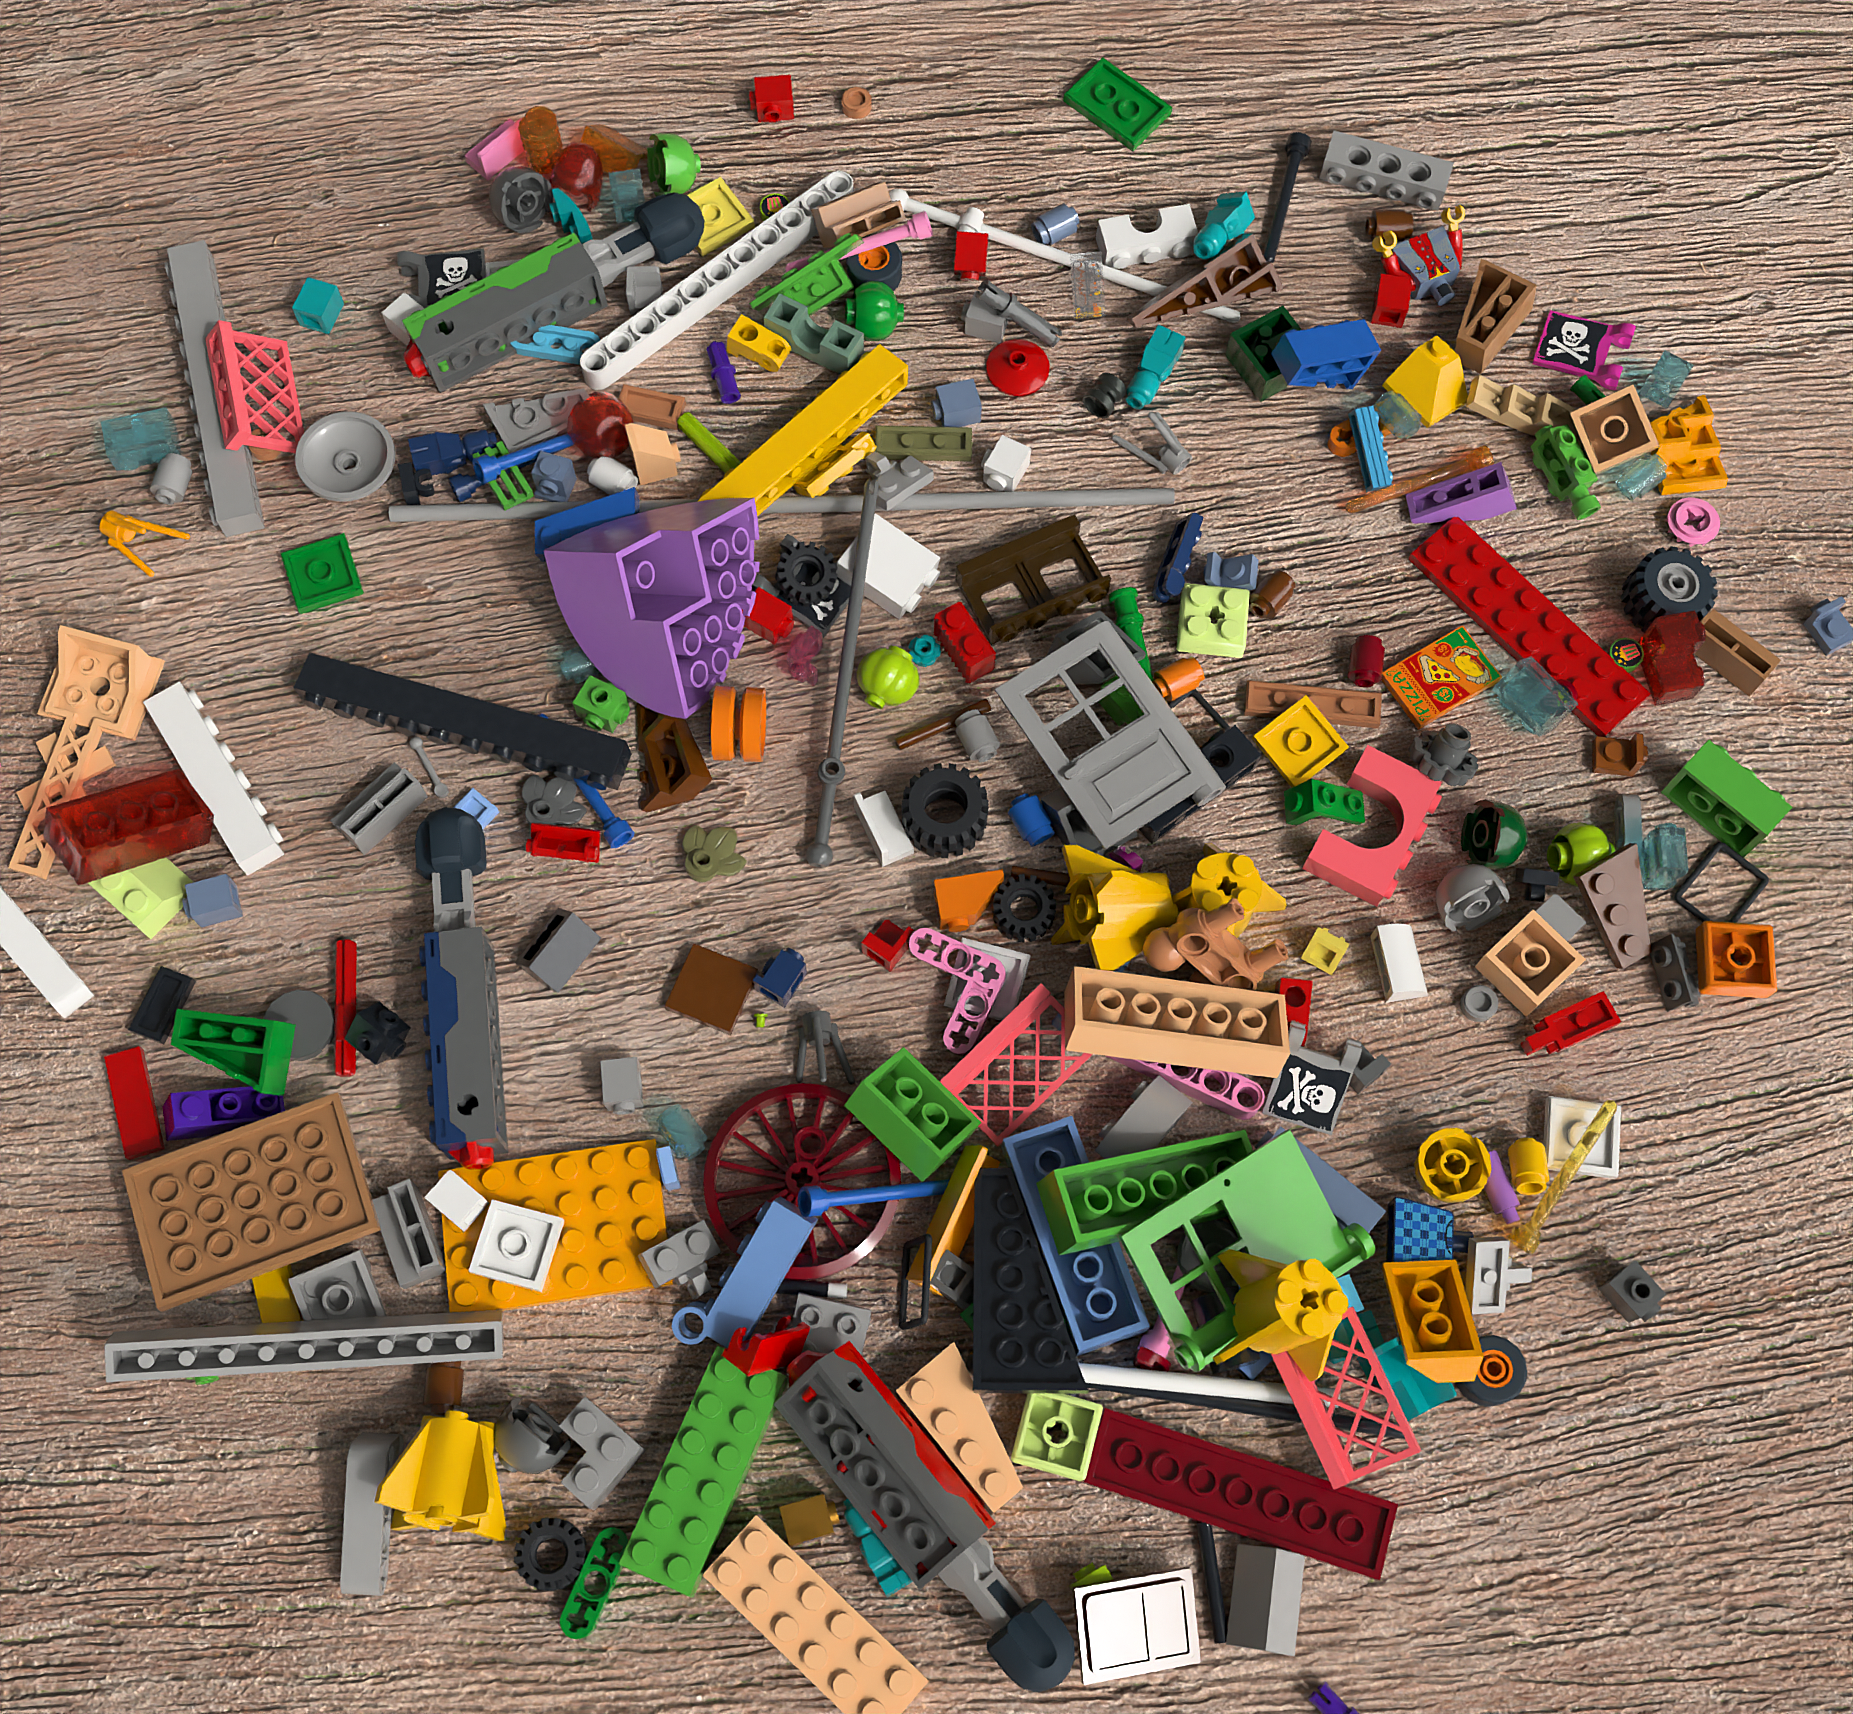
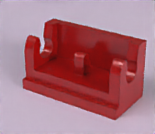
M785 1316L779 1320L774 1333L768 1332L763 1336L760 1333L754 1334L751 1339L743 1341V1337L746 1335V1327H741L733 1333L728 1348L724 1349L722 1356L747 1376L787 1366L801 1354L811 1327L801 1322L795 1328L787 1329L791 1316Z

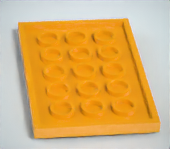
M650 1139L495 1162L490 1167L484 1169L470 1170L461 1167L438 1171V1178L440 1180L447 1171L452 1170L489 1203L465 1232L442 1214L449 1312L507 1311L654 1288L638 1255L668 1239L661 1172L656 1154L658 1149L657 1140ZM491 1200L564 1219L562 1231L542 1292L478 1276L468 1271ZM673 1279L660 1287L674 1285Z

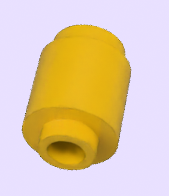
M1520 1138L1508 1148L1512 1184L1516 1186L1519 1193L1524 1195L1542 1193L1546 1190V1183L1549 1181L1545 1147L1533 1138Z

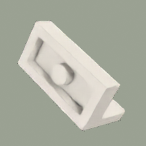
M885 790L866 799H863L860 792L853 795L854 809L882 867L914 854V848Z

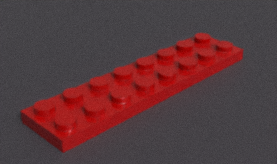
M1459 517L1451 518L1410 554L1408 560L1544 687L1558 679L1569 681L1575 687L1578 696L1576 705L1570 711L1598 737H1606L1650 696L1651 693L1623 667L1617 665L1608 653Z

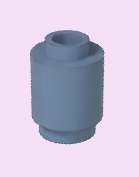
M1063 203L1036 217V221L1031 223V229L1038 243L1051 246L1076 233L1077 224L1080 223L1076 210L1072 206L1068 207Z

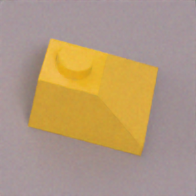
M1438 336L1417 347L1382 385L1427 428L1465 405L1468 399L1460 356Z

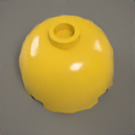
M1443 1128L1431 1134L1419 1147L1414 1163L1416 1178L1422 1189L1433 1199L1445 1203L1464 1202L1479 1194L1486 1185L1492 1170L1490 1154L1481 1140L1477 1137L1473 1138L1470 1134L1465 1133V1130L1459 1128Z

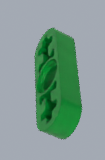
M607 1528L597 1535L560 1617V1627L567 1637L584 1639L590 1636L596 1629L623 1569V1566L618 1564L630 1540L624 1531L618 1528ZM615 1535H618V1544L623 1547L620 1553L613 1552L608 1561L609 1564H615L613 1572L604 1566L593 1565L596 1556L602 1561L605 1558L607 1548L602 1546L604 1540H612ZM594 1571L603 1573L607 1581L605 1590L598 1595H591L585 1588L587 1576ZM580 1594L586 1600L599 1602L596 1610L588 1606L584 1614V1618L589 1621L587 1628L580 1627L577 1632H574L572 1630L574 1623L569 1620L571 1613L578 1614L584 1604L576 1602L578 1595Z

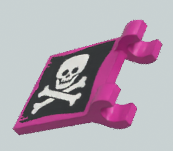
M1550 310L1532 364L1580 377L1587 375L1589 379L1595 380L1602 387L1616 390L1623 367L1616 364H1604L1611 342L1619 348L1629 349L1636 326L1630 323L1609 325Z

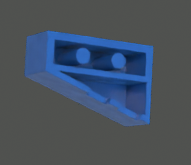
M1365 319L1356 321L1344 320L1338 324L1328 326L1317 325L1311 329L1300 331L1290 330L1280 337L1279 343L1271 354L1288 385L1315 387L1318 384L1317 382H1323L1327 388H1334L1337 384H1344L1346 389H1353L1381 352V348Z
M633 487L536 520L535 555L541 561H546L544 550L590 528L640 513L639 494L636 488Z

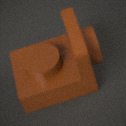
M1635 733L1630 740L1596 736L1592 741V773L1633 777L1642 765L1644 766L1647 762L1648 747L1643 744L1642 733Z

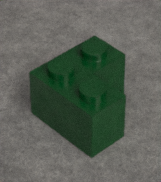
M1284 305L1230 333L1225 356L1260 402L1286 389L1288 385L1271 353L1284 333L1290 330L1300 331L1301 328Z

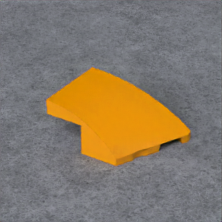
M1705 395L1696 397L1695 402L1684 409L1678 407L1672 410L1669 415L1661 416L1650 422L1660 448L1651 451V457L1661 496L1726 488L1728 476L1719 458L1721 445L1711 425L1714 414Z

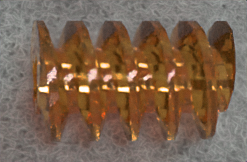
M544 106L532 107L519 122L520 138L528 167L540 174H549L561 168L566 161L557 119L549 108Z

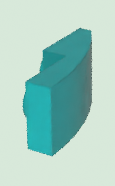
M559 188L552 189L555 202L549 203L554 222H561L564 233H575L581 244L593 240L588 223L577 205Z

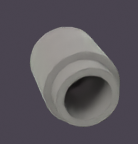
M168 453L164 459L159 461L150 487V491L155 495L156 500L167 505L183 501L192 475V464L187 458L179 454Z
M971 710L959 716L955 721L957 726L956 733L970 760L986 762L996 756V750L999 748L1000 742L986 716L981 715L979 710Z

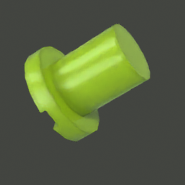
M754 1014V1017H756V1027L765 1028V1017H768V1014Z

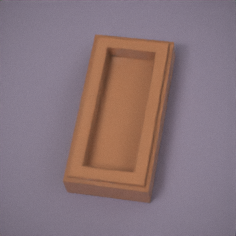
M623 384L614 412L618 418L678 430L677 420L683 414L686 400L682 396Z

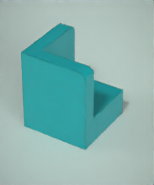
M307 278L292 309L300 326L330 334L344 306V302L336 285Z

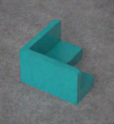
M1399 1336L1374 1349L1407 1421L1456 1397L1457 1392L1451 1382L1436 1383L1406 1364ZM1363 1357L1356 1358L1368 1379L1372 1369L1368 1359ZM1375 1376L1372 1384L1380 1387Z

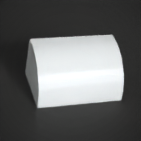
M1407 924L1377 926L1370 938L1386 1003L1428 996L1412 927Z

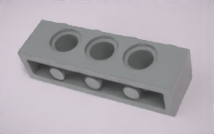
M1334 130L1319 179L1332 184H1340L1358 189L1365 193L1388 197L1394 201H1402L1424 209L1439 211L1454 162Z

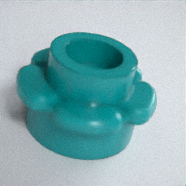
M922 635L921 638L915 637L908 646L910 649L909 654L913 657L912 661L921 667L931 666L941 654L940 644L936 643L935 638L930 635ZM927 648V652H922L921 649Z

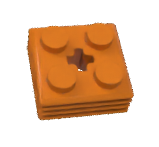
M1704 921L1696 928L1698 986L1700 994L1768 998L1777 991L1774 935L1771 925ZM1732 954H1734L1735 960L1741 961L1740 965H1737L1734 961H1732Z

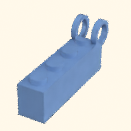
M781 1196L773 1200L772 1204L766 1201L755 1219L760 1223L753 1236L748 1233L737 1250V1253L741 1255L735 1268L729 1266L718 1283L723 1288L716 1300L710 1298L707 1303L693 1301L679 1310L672 1321V1330L675 1337L684 1344L693 1345L701 1342L708 1336L728 1348L735 1330L746 1327V1335H744L743 1341L749 1340L818 1219L814 1216H802L799 1207ZM692 1312L701 1317L703 1321L702 1332L698 1333L689 1329L686 1324L687 1313Z

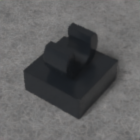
M411 462L398 464L402 491L407 505H421L419 495L430 497L435 494L433 484L421 485L423 481L432 480L430 469H420L414 473Z
M1516 868L1515 882L1527 883L1524 900L1544 902L1545 885L1558 886L1560 873Z

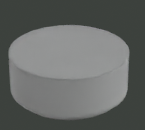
M1475 985L1463 994L1460 1007L1463 1014L1471 1021L1484 1022L1496 1013L1498 998L1489 987Z

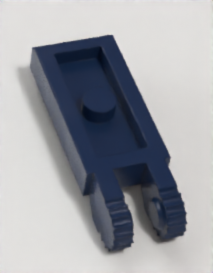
M1196 512L1189 514L1175 524L1156 575L1154 588L1152 589L1153 592H1151L1153 593L1152 597L1157 602L1164 603L1170 600V597L1179 595L1185 585L1183 574L1191 564L1189 556L1192 548L1198 543L1202 534L1200 527L1204 517Z

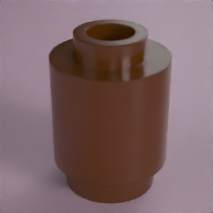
M1404 209L1373 210L1371 216L1366 218V236H1371L1372 242L1375 237L1381 236L1383 242H1385L1383 233L1392 231L1397 237V242L1404 241V238H1411L1414 226L1412 212H1405Z
M1281 570L1269 573L1249 595V605L1252 613L1259 618L1273 619L1293 596L1295 582L1292 577Z
M461 1361L431 1363L430 1368H426L423 1406L430 1408V1414L445 1415L446 1411L461 1408L464 1370L461 1369Z

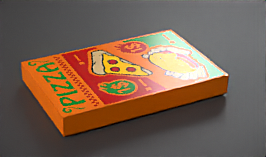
M1462 625L1382 672L1381 681L1419 730L1500 682L1502 676Z

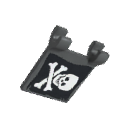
M484 248L425 255L410 251L397 253L398 266H401L403 276H414L418 273L419 297L412 294L407 295L424 309L435 304L441 298L466 288L470 283L486 278Z
M787 534L780 543L781 549L779 554L782 555L783 552H787L788 547L791 545L796 547L799 541ZM801 563L795 567L794 577L800 584L809 586L819 580V572L814 565ZM759 574L756 575L751 591L755 592L760 587L792 606L794 619L824 638L847 607L851 586L837 577L829 596L825 600L822 599L820 604L815 606L814 603H810L809 607H803L802 602H798L797 605L792 604L793 599L789 597L786 600L783 597L784 592L778 590L777 583L773 586L765 577Z

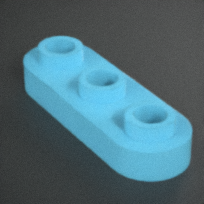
M547 325L538 328L539 332L533 335V342L523 344L513 341L510 344L519 355L580 365L583 349L592 347L600 341V338L597 334L590 331ZM554 343L562 344L558 349L551 348Z

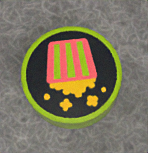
M778 193L765 196L760 202L762 220H767L790 203L788 198Z

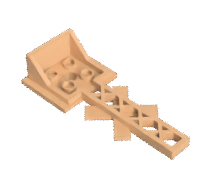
M60 625L58 630V661L37 714L62 721L64 724L59 736L54 732L36 742L47 765L43 778L16 792L24 810L30 812L9 864V869L46 880L70 816H72L76 825H80L97 816L83 787V782L116 766L106 746L96 750L102 732L133 741L136 740L147 711L143 701L153 695L165 663L163 659L147 655L138 645ZM110 684V689L105 695L97 696V691L100 687ZM77 726L90 729L88 734L77 739L74 732ZM75 752L78 760L71 763L68 756ZM59 795L62 796L61 799H59V800H57L56 802L53 803V801H52L53 798H55V797H57V796H59ZM51 816L54 822L52 829L41 835L38 829L40 821ZM38 848L41 858L37 868L24 865L27 854Z

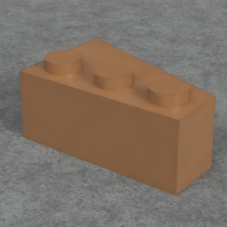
M1481 258L1478 273L1473 283L1468 305L1466 306L1456 339L1455 352L1460 356L1463 366L1482 374L1531 312L1537 287L1536 284Z

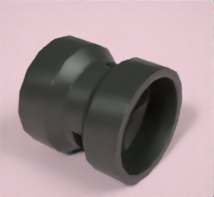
M1102 373L1095 381V388L1088 390L1082 401L1090 413L1096 417L1106 419L1113 412L1115 402H1120L1127 390L1118 377L1110 373Z

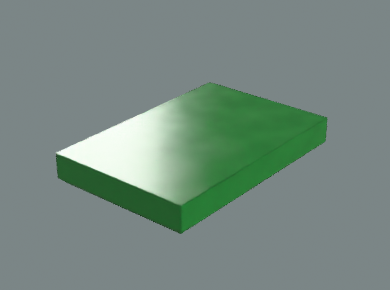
M1103 57L1063 97V102L1132 152L1171 115L1173 108Z

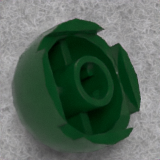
M1487 799L1477 801L1474 805L1479 807L1476 808L1474 813H1467L1461 830L1462 851L1466 852L1469 850V857L1471 859L1466 861L1468 864L1483 865L1489 869L1505 868L1519 858L1527 844L1528 835L1524 819L1515 808L1505 803Z

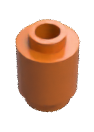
M1182 657L1154 673L1155 680L1152 683L1162 697L1171 702L1199 687V683L1205 677L1202 667L1194 657H1189L1188 659Z

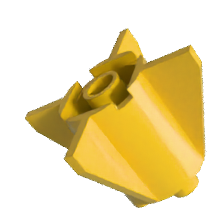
M1204 843V859L1199 861L1188 888L1172 896L1173 904H1176L1179 913L1188 908H1200L1210 912L1227 903L1230 899L1235 898L1242 905L1245 918L1226 929L1236 938L1245 931L1253 913L1285 910L1287 906L1286 899L1261 880L1258 870L1254 867V863L1249 857L1235 853H1226L1213 843Z
M1064 845L1062 847L1070 876V882L1067 885L1065 894L1071 893L1070 904L1064 905L1065 923L1051 938L1052 945L1081 940L1079 944H1089L1096 969L1115 971L1143 952L1146 936L1154 929L1170 927V925L1176 923L1179 911L1176 904H1173L1169 888V878L1166 873L1138 872L1078 845Z
M1228 1249L1218 1255V1258L1241 1289L1235 1295L1233 1304L1236 1303V1315L1232 1316L1238 1336L1213 1357L1216 1364L1226 1361L1247 1347L1257 1352L1264 1351L1271 1354L1288 1351L1310 1382L1317 1380L1323 1374L1335 1329L1341 1322L1343 1313L1347 1311L1349 1305L1348 1299L1334 1275L1316 1259L1298 1260L1287 1265Z
M453 1410L446 1411L444 1418L430 1415L422 1417L420 1429L377 1488L375 1503L396 1509L391 1524L392 1530L398 1531L423 1527L439 1531L440 1526H453L452 1532H470L495 1541H504L506 1520L493 1455L495 1423L468 1421L469 1415L467 1413Z

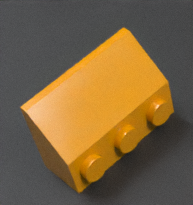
M1456 1260L1383 1263L1382 1271L1406 1364L1436 1383L1474 1381L1484 1356Z

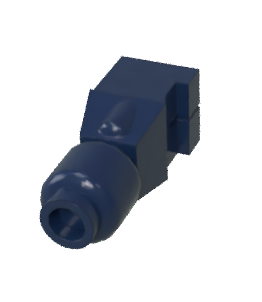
M485 429L465 433L462 439H460L459 434L442 432L408 439L416 472L420 469H430L432 476L449 474L466 465V458L472 462L473 454L478 452L481 455L485 453V448L490 446L493 449L496 447V443H498L495 431L488 433Z

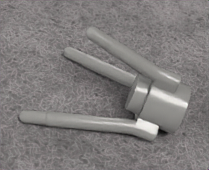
M1149 412L1148 417L1167 442L1158 453L1161 456L1160 460L1117 435L1112 436L1113 441L1154 465L1162 474H1165L1168 470L1173 475L1178 474L1193 458L1181 445L1159 412Z

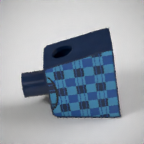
M1394 1197L1387 1205L1386 1262L1453 1260V1252L1468 1254L1469 1238H1474L1473 1232L1453 1230L1454 1215L1449 1210L1401 1197Z

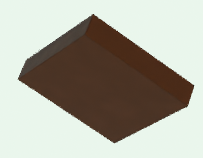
M693 943L665 1004V1009L731 1036L754 985L753 979L759 973L758 968Z

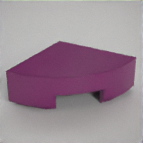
M1119 846L1109 853L1113 861L1138 872L1141 871L1143 860L1134 851L1127 854L1125 847Z

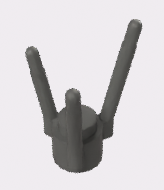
M812 1011L802 1016L803 1027L798 1029L799 1050L796 1082L801 1083L803 1081L807 1041H809V1045L816 1047L820 1080L822 1082L827 1080L824 1045L828 1044L831 1038L848 1083L853 1085L855 1079L838 1035L837 1024L831 1023L830 1013L827 1011Z

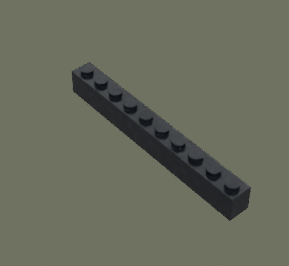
M310 652L293 687L302 699V703L309 708L321 710L322 707L331 709L337 715L347 719H352L353 716L363 718L370 725L383 728L384 725L395 727L397 731L404 735H423L439 745H446L448 742L458 745L460 749L471 754H478L480 751L490 754L492 758L503 763H510L512 760L522 763L525 768L531 771L542 772V769L554 772L557 777L563 780L574 781V779L587 781L589 786L598 790H606V788L619 789L632 755L627 741Z

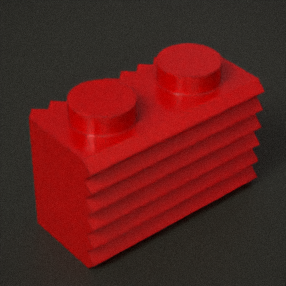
M957 602L935 614L934 636H937V641L941 642L944 651L948 652L951 662H955V667L958 668V672L962 673L965 683L970 684L995 669L996 652L962 602Z

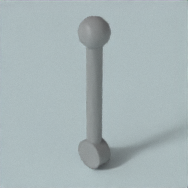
M420 737L411 738L409 742L410 747L417 751L435 785L434 793L439 798H445L449 794L448 787L440 782L422 748L423 740Z

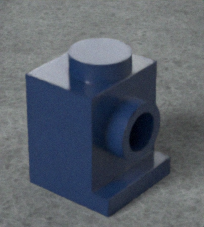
M786 948L785 951L782 949L776 958L771 956L762 970L764 977L756 975L753 979L755 991L785 1008L807 975L806 963L803 962L804 957L791 948Z

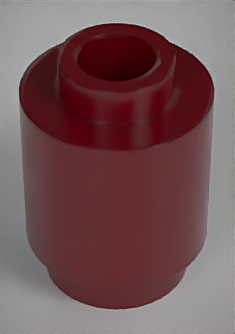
M1362 635L1357 637L1355 643L1351 646L1348 678L1359 687H1372L1382 680L1385 648L1382 646V640L1379 637Z

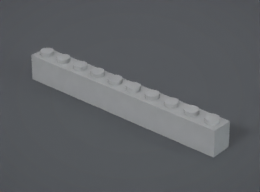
M205 240L167 248L169 261L165 262V269L169 280L173 281L174 288H170L169 292L174 307H178L179 314L174 315L178 332L183 334L184 340L179 342V347L183 359L188 361L189 368H184V374L187 384L190 388L192 387L194 394L189 396V402L194 415L198 416V422L194 423V430L198 441L203 444L204 450L199 451V457L202 467L208 471L209 477L204 479V485L208 497L213 499L214 506L209 507L211 520L214 526H220L226 537L264 529L265 524L251 451L247 445H242L238 451L225 449L205 340L218 320L226 321L214 257Z
M503 1310L113 1332L105 1343L106 1382L502 1359L504 1350Z

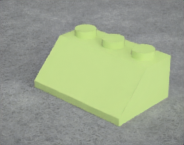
M128 824L90 836L64 861L76 874L150 939L183 908L182 900L187 897L185 885L194 882Z

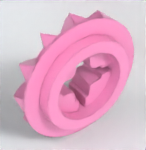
M1690 497L1678 500L1670 508L1665 520L1669 524L1668 533H1674L1677 537V542H1687L1690 547L1696 544L1704 546L1715 538L1720 529V518L1717 511L1708 502L1699 498ZM1688 517L1691 521H1701L1696 529L1692 525L1684 526Z

